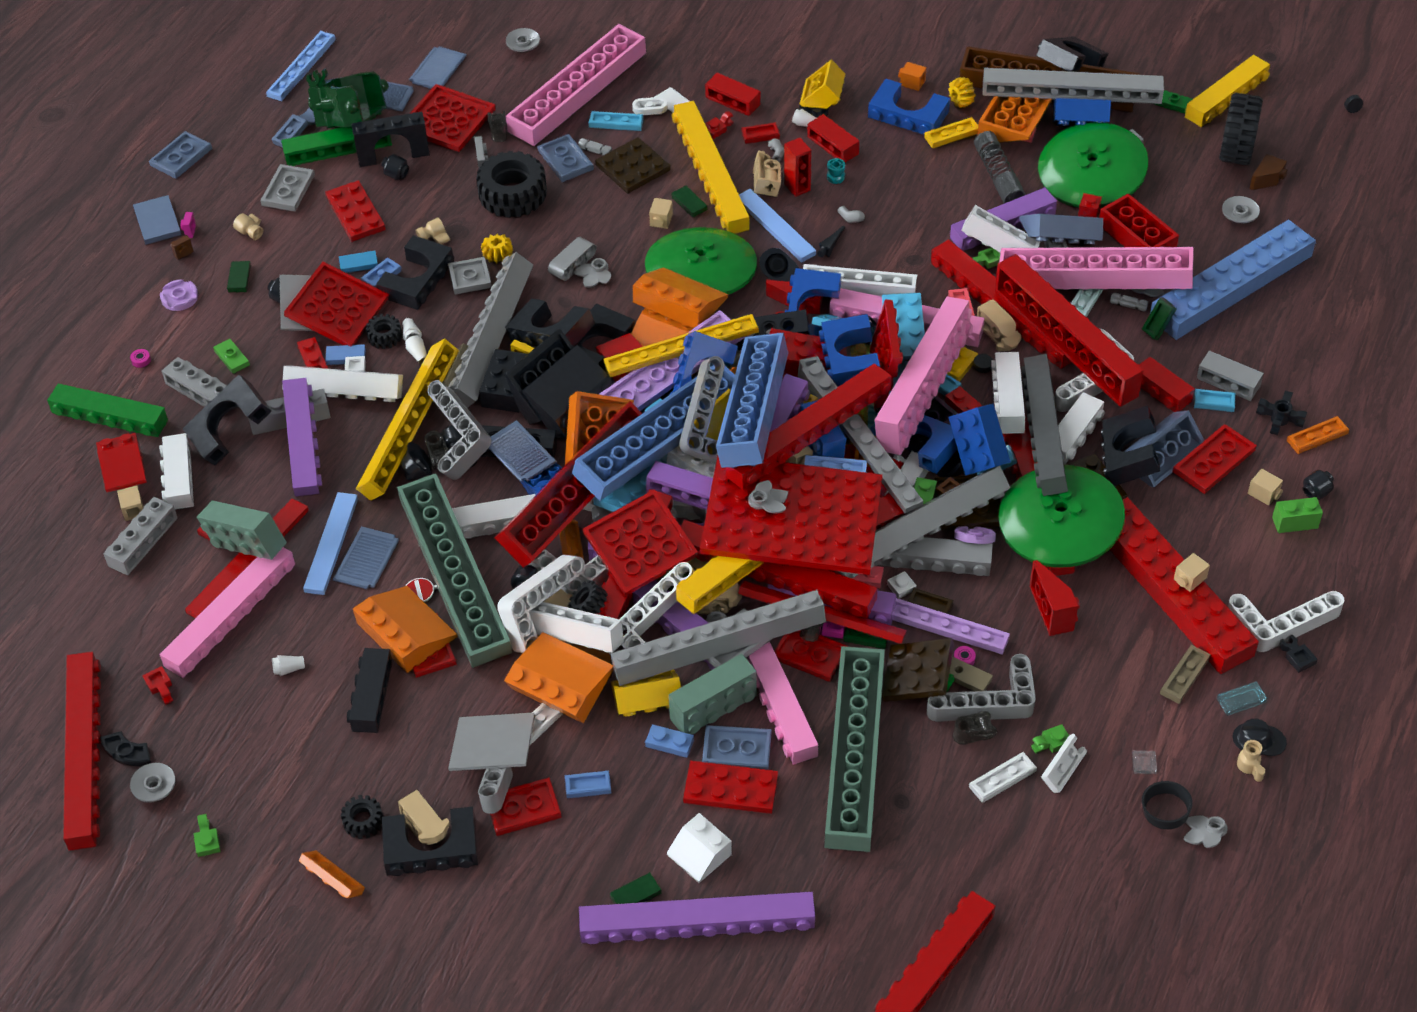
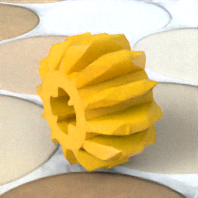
M959 77L949 83V96L951 97V102H954L955 107L964 108L974 102V97H976L975 89L973 88V83H970L969 78Z
M497 233L495 236L490 234L489 238H484L481 250L483 257L488 259L489 263L495 261L497 264L499 261L503 262L506 256H511L513 246L510 238H507L505 234L499 236Z

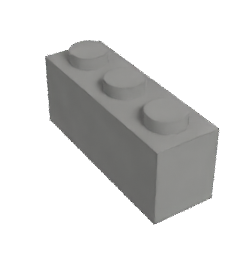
M1209 351L1199 365L1196 379L1251 401L1261 386L1264 373Z

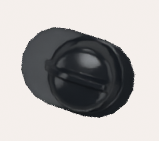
M779 248L767 249L763 252L759 261L760 269L770 280L790 282L791 274L794 275L795 268H799L796 262Z
M408 443L407 454L401 462L405 470L406 479L411 480L414 478L418 480L426 475H432L428 455L416 443Z
M1257 718L1247 720L1239 725L1232 735L1233 742L1241 750H1243L1244 744L1248 740L1258 741L1262 745L1261 755L1266 756L1281 754L1287 745L1286 737L1280 730Z

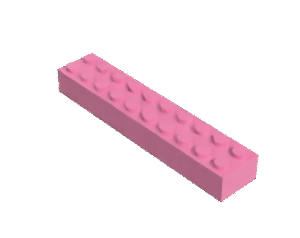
M620 24L615 26L506 115L507 132L535 146L645 55V37Z
M1193 247L1001 248L999 263L1017 254L1034 271H1037L1046 282H1049L1054 289L1144 290L1192 289Z
M946 297L875 418L876 438L887 453L901 455L904 448L908 447L910 438L916 433L917 425L919 422H922L926 409L930 408L933 397L937 396L939 386L944 383L947 372L951 371L952 363L954 360H957L959 351L965 346L968 335L972 334L973 325L970 324L972 309L969 308V300Z

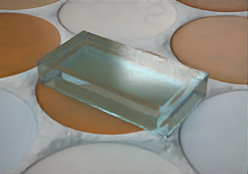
M1256 681L1220 693L1217 696V700L1228 716L1266 703L1267 697Z

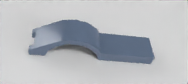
M310 107L300 116L293 114L272 138L273 144L282 147L281 140L297 137L308 125L316 124Z

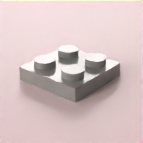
M485 257L448 263L455 294L492 287Z

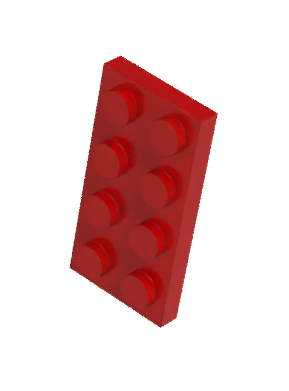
M359 180L325 192L326 198L351 242L386 230L384 222Z
M1224 424L1173 467L1172 472L1205 494L1256 450L1257 445Z
M690 760L683 803L772 814L778 771Z

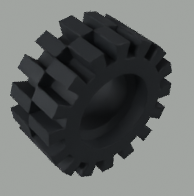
M379 314V318L374 316V320L370 319L369 323L366 324L369 343L378 349L380 346H382V349H385V346L392 348V344L396 346L397 341L400 342L402 337L398 318L395 319L393 315L390 317L389 314H386L385 317H383V314ZM382 330H390L386 333H378Z
M587 580V583L584 581L582 586L579 585L577 587V591H573L572 594L574 595L570 596L568 608L599 614L601 612L600 608L605 606L603 603L607 602V591L593 580Z
M358 795L359 799L355 800V797H352L351 803L345 802L346 807L341 809V819L348 835L351 834L353 838L358 835V839H363V835H366L367 839L370 838V833L376 835V829L380 830L382 828L383 813L380 803L374 797L370 799V796L366 795L365 799H363L362 795ZM368 812L371 814L370 818L366 821L356 822L354 820L358 813Z

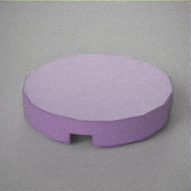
M184 280L171 281L160 292L162 305L172 311L188 309L195 304L199 296L196 285L190 281L184 282Z
M961 526L955 529L954 538L968 543L988 544L995 542L996 533L984 527L976 526L973 529H968L967 526Z

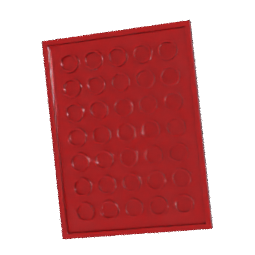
M717 456L700 544V554L870 575L883 474L785 462L756 480L755 483L741 489L726 477V470L721 468L719 457ZM766 480L771 482L772 489L788 491V497L783 503L786 510L781 513H769L764 509H755L749 505L748 497L755 490L758 483Z

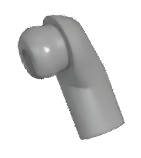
M774 138L768 142V147H771V150H775L772 158L780 162L784 154V147L780 140Z
M841 206L838 209V213L848 223L862 222L865 218L864 213L859 210L849 211L845 206Z

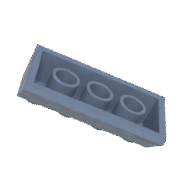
M1053 214L1020 216V221L1027 235L1031 238H1036V241L1046 242L1048 239H1052V242L1062 243L1064 240H1068V243L1078 244L1079 241H1084V244L1094 245L1095 241H1103V218Z
M1189 410L1173 412L1156 426L1155 433L1143 436L1124 452L1150 444L1153 445L1159 457L1161 471L1140 479L1150 487H1155L1172 473L1173 467L1205 440Z

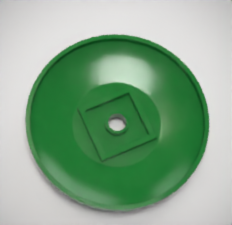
M1097 122L1075 125L1058 133L1046 144L1038 162L1039 177L1043 187L1056 200L1066 205L1079 208L1083 194L1086 193L1102 197L1100 206L1102 208L1128 193L1132 195L1142 185L1148 171V155L1141 140L1123 127ZM1097 158L1095 161H1089L1088 159Z
M695 227L672 232L656 241L646 254L645 270L646 273L664 267L729 295L743 288L753 278L757 268V257L752 246L745 239L732 232L717 228Z
M1064 465L1068 492L1043 496L1042 488H1037L1035 470L1019 478L1007 490L999 508L1000 529L1008 545L1021 557L1031 562L1038 560L1042 565L1048 567L1079 566L1101 557L1117 542L1125 522V508L1121 495L1114 485L1102 475L1087 468ZM1059 507H1064L1067 510L1064 512H1060L1056 509Z

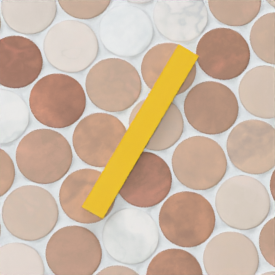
M749 314L697 330L696 332L728 342L758 333L759 328L753 314ZM689 333L604 358V364L609 377L679 357L684 352L685 346H683V342Z

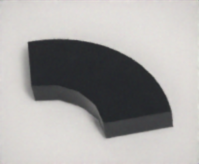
M122 731L100 737L105 751L115 761L128 766H144L151 763L147 743L137 744L130 742L124 737Z

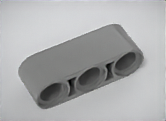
M582 237L576 238L550 262L548 272L563 281H567L574 275L575 270L579 266L586 264L594 256L597 248L596 245Z
M511 767L486 769L478 789L481 807L485 813L491 814L501 809L513 777Z

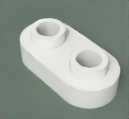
M662 97L640 98L632 103L635 114H662L668 109L667 100Z

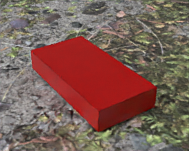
M776 122L741 128L745 144L768 141L774 138L780 139Z

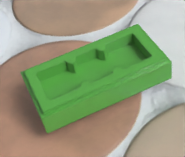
M231 339L213 347L214 352L232 374L250 366L248 359Z

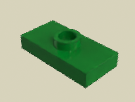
M1164 90L1162 104L1155 105L1185 114L1187 103L1193 99Z

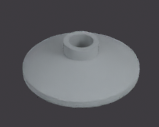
M529 28L515 29L506 37L507 46L518 52L530 51L536 48L540 42L539 34Z
M1234 196L1225 200L1222 212L1226 218L1233 222L1249 223L1257 219L1260 208L1254 200L1248 197Z
M150 763L142 766L133 774L130 788L137 799L143 802H156L171 793L175 786V775L173 770L165 764Z

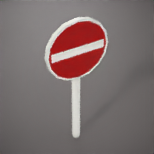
M416 578L406 584L423 602H427L432 598L434 590L438 589L437 585H433L431 581L425 578Z

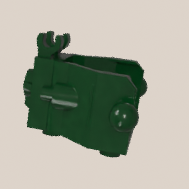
M327 69L321 70L322 76L318 73V70L313 71L315 80H313L311 74L306 76L310 87L308 88V105L313 111L316 127H352L351 123L375 119V116L382 114L381 112L387 108L383 93L388 90L389 84L386 80L380 79V75L374 71L361 72L330 80H325L328 76Z

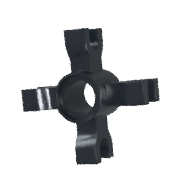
M1285 390L1282 400H1277L1275 404L1260 398L1256 414L1271 416V434L1278 436L1281 426H1285L1288 422L1303 428L1307 412L1292 410L1291 398L1293 392Z

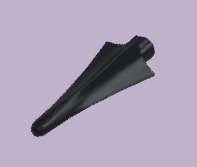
M841 226L831 236L819 243L820 250L817 252L819 257H824V255L830 257L837 240L845 230V226Z

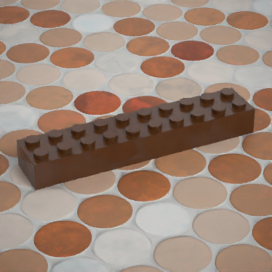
M967 46L960 67L959 77L969 78L970 83H973V87L983 88L984 68L1044 71L1066 70L1039 57ZM1083 64L1079 71L1140 75V73ZM1111 102L1110 109L1133 112L1134 103Z

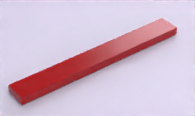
M292 498L272 519L284 537L303 518L309 509L308 506ZM239 552L185 608L186 613L194 618L201 614L257 556L245 555Z
M747 581L741 584L738 591L740 595L769 604L795 597ZM824 605L825 617L828 622L900 644L905 638L907 630L875 620L856 617L851 613Z

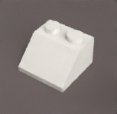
M698 813L682 827L667 855L700 883L732 855L731 840Z

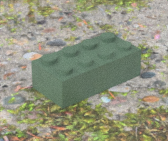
M212 500L197 516L202 530L207 533L210 543L216 548L228 549L229 551L272 560L287 543L271 515L267 512Z
M741 653L668 695L670 720L680 732L694 734L708 723H714L722 715L733 712L738 706L752 701L757 696V671Z

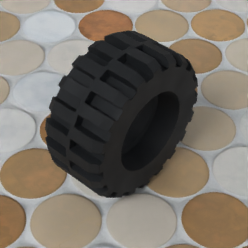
M1242 93L1232 94L1219 156L1222 162L1241 165L1250 164L1263 99L1260 96Z
M513 151L498 153L497 156L489 157L488 161L485 160L477 171L476 181L479 200L485 209L487 208L492 214L495 213L496 216L501 217L503 215L506 218L516 216L517 218L523 214L528 215L532 210H537L547 196L544 167L538 159L533 158L528 153L524 154L520 151H517V153ZM507 183H520L515 186H504Z

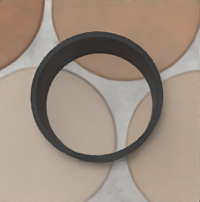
M1159 781L1146 788L1142 795V806L1144 815L1149 823L1157 828L1169 830L1178 828L1187 821L1193 801L1185 787L1172 781ZM1172 794L1179 797L1185 803L1187 813L1176 820H1161L1152 816L1147 811L1146 805L1156 795Z

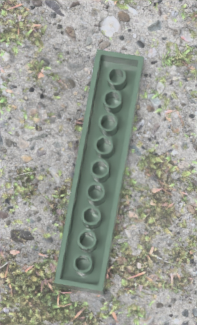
M435 473L397 487L401 504L471 667L474 668L512 653L510 639L437 474Z
M841 646L825 828V848L870 852L884 649Z

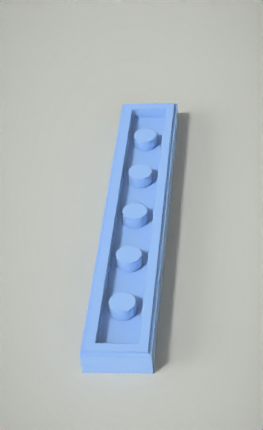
M320 31L267 90V97L283 101L336 40L335 35Z
M748 189L739 194L746 211L801 263L816 255V250L753 190Z
M337 493L303 587L304 593L325 595L358 501L356 494Z

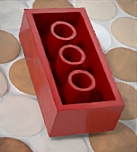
M1129 193L1100 209L1099 218H1103V229L1124 247H1177L1179 234Z
M771 329L769 334L784 333L788 357L784 376L789 374L798 378L799 361L816 356L819 357L826 372L830 369L826 368L824 357L827 355H823L821 344L824 342H820L819 336ZM846 347L843 348L839 353L844 356H847Z

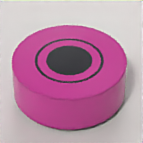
M145 349L135 350L130 355L132 365L138 368L147 366L151 361L150 354Z
M961 646L955 650L954 657L973 665L976 654L972 648Z

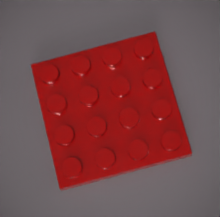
M435 84L409 114L423 113L427 140L429 142L460 152L494 113L496 106L493 103Z
M322 262L286 308L284 316L343 346L355 345L366 330V324L369 323V320H373V317L377 315L386 303L389 294Z
M885 299L868 354L877 353L880 368L891 375L890 391H892L893 379L898 375V365L902 363L903 353L900 352L901 338L898 337L899 324L896 323L897 309L894 308L893 300ZM889 392L874 401V411L876 408L884 405Z
M655 489L583 528L584 535L625 597L665 575L668 570H672L677 564L688 562L698 556V551Z

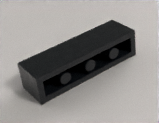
M364 648L363 656L359 657L358 667L360 670L359 674L355 675L354 681L356 689L355 692L351 693L352 708L347 712V723H350L352 732L378 733L393 662L390 649Z

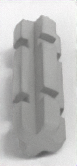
M581 138L578 143L581 149L586 150L587 148V151L597 154L602 153V155H605L612 151L611 146H603L604 144Z
M1118 293L1111 295L1110 302L1112 304L1118 305L1119 303L1120 306L1132 309L1138 308L1140 311L1147 310L1148 301L1141 299L1139 301L1138 298L1126 295L1120 296L1121 294Z

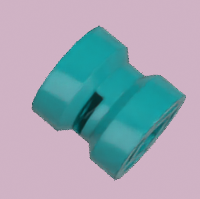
M839 158L829 160L827 163V180L833 184L843 182L845 179V162Z

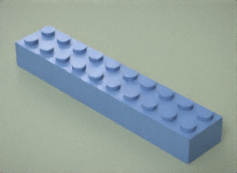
M1288 219L1194 276L1192 289H1173L1162 297L1177 308L1164 331L1175 340L1179 339L1310 258L1313 254L1316 240ZM1159 298L1152 302L1150 313L1152 312Z
M784 333L750 336L744 339L716 444L721 468L763 464L788 357Z
M714 365L711 366V370L715 371ZM726 366L724 367L716 400L728 388H732L735 374ZM697 377L577 458L572 474L601 501L651 466L655 461H658L679 446ZM705 381V388L709 390L710 386ZM700 401L699 405L704 410V403Z

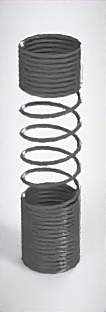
M985 131L976 136L974 140L975 148L981 156L1003 203L1005 204L1025 196L1026 194L1017 176L1013 173V169L1010 168V163L1007 162V157L1004 155V151L1001 149L995 134L992 131ZM992 142L991 144H988L987 146L982 148V146L986 143ZM999 151H1002V155L995 156ZM993 156H995L994 158L1001 156L1000 159L994 162H991L994 158H992L989 162L985 161L986 158H991ZM1002 157H1005V161L995 164L993 168H989V164L996 163L999 160H1001ZM1005 162L1002 166L994 168L996 165ZM1008 163L1009 167L1002 168L996 174H992V170L999 169ZM1007 169V171L998 174L1001 170Z

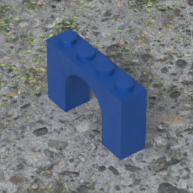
M885 79L868 104V118L924 135L925 132L940 127L949 113L950 98L934 93L927 105L922 109L915 111L903 110L896 106L901 97L902 83Z
M795 268V274H791L790 278L792 292H788L787 295L789 309L785 310V312L798 311L800 305L806 299L814 296L839 299L842 282L841 273ZM809 323L810 335L819 336L822 326ZM788 326L785 330L790 331L793 329V326Z
M868 314L821 322L822 330L819 331L820 342H824L821 344L823 355H827L824 357L826 368H830L827 370V373L837 387L872 364L880 367L877 353L855 357L844 356L839 353L847 346L872 342Z
M696 331L686 335L683 346H685L684 352L678 360L680 367L674 376L673 384L675 385L670 394L692 380V370L700 360L718 356L722 358L726 367L733 365L738 346Z
M924 415L922 422H919L915 434L924 435L929 440L918 452L919 467L937 474L958 448L951 425ZM874 424L870 428V430L874 434V436H876V429Z

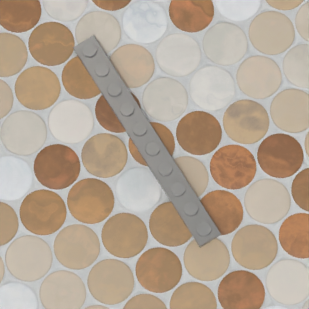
M819 362L801 369V375L808 381V384L819 399L837 388V385ZM858 413L848 418L843 424H839L862 457L867 460L874 473L883 474L882 484L905 514L923 506V499Z

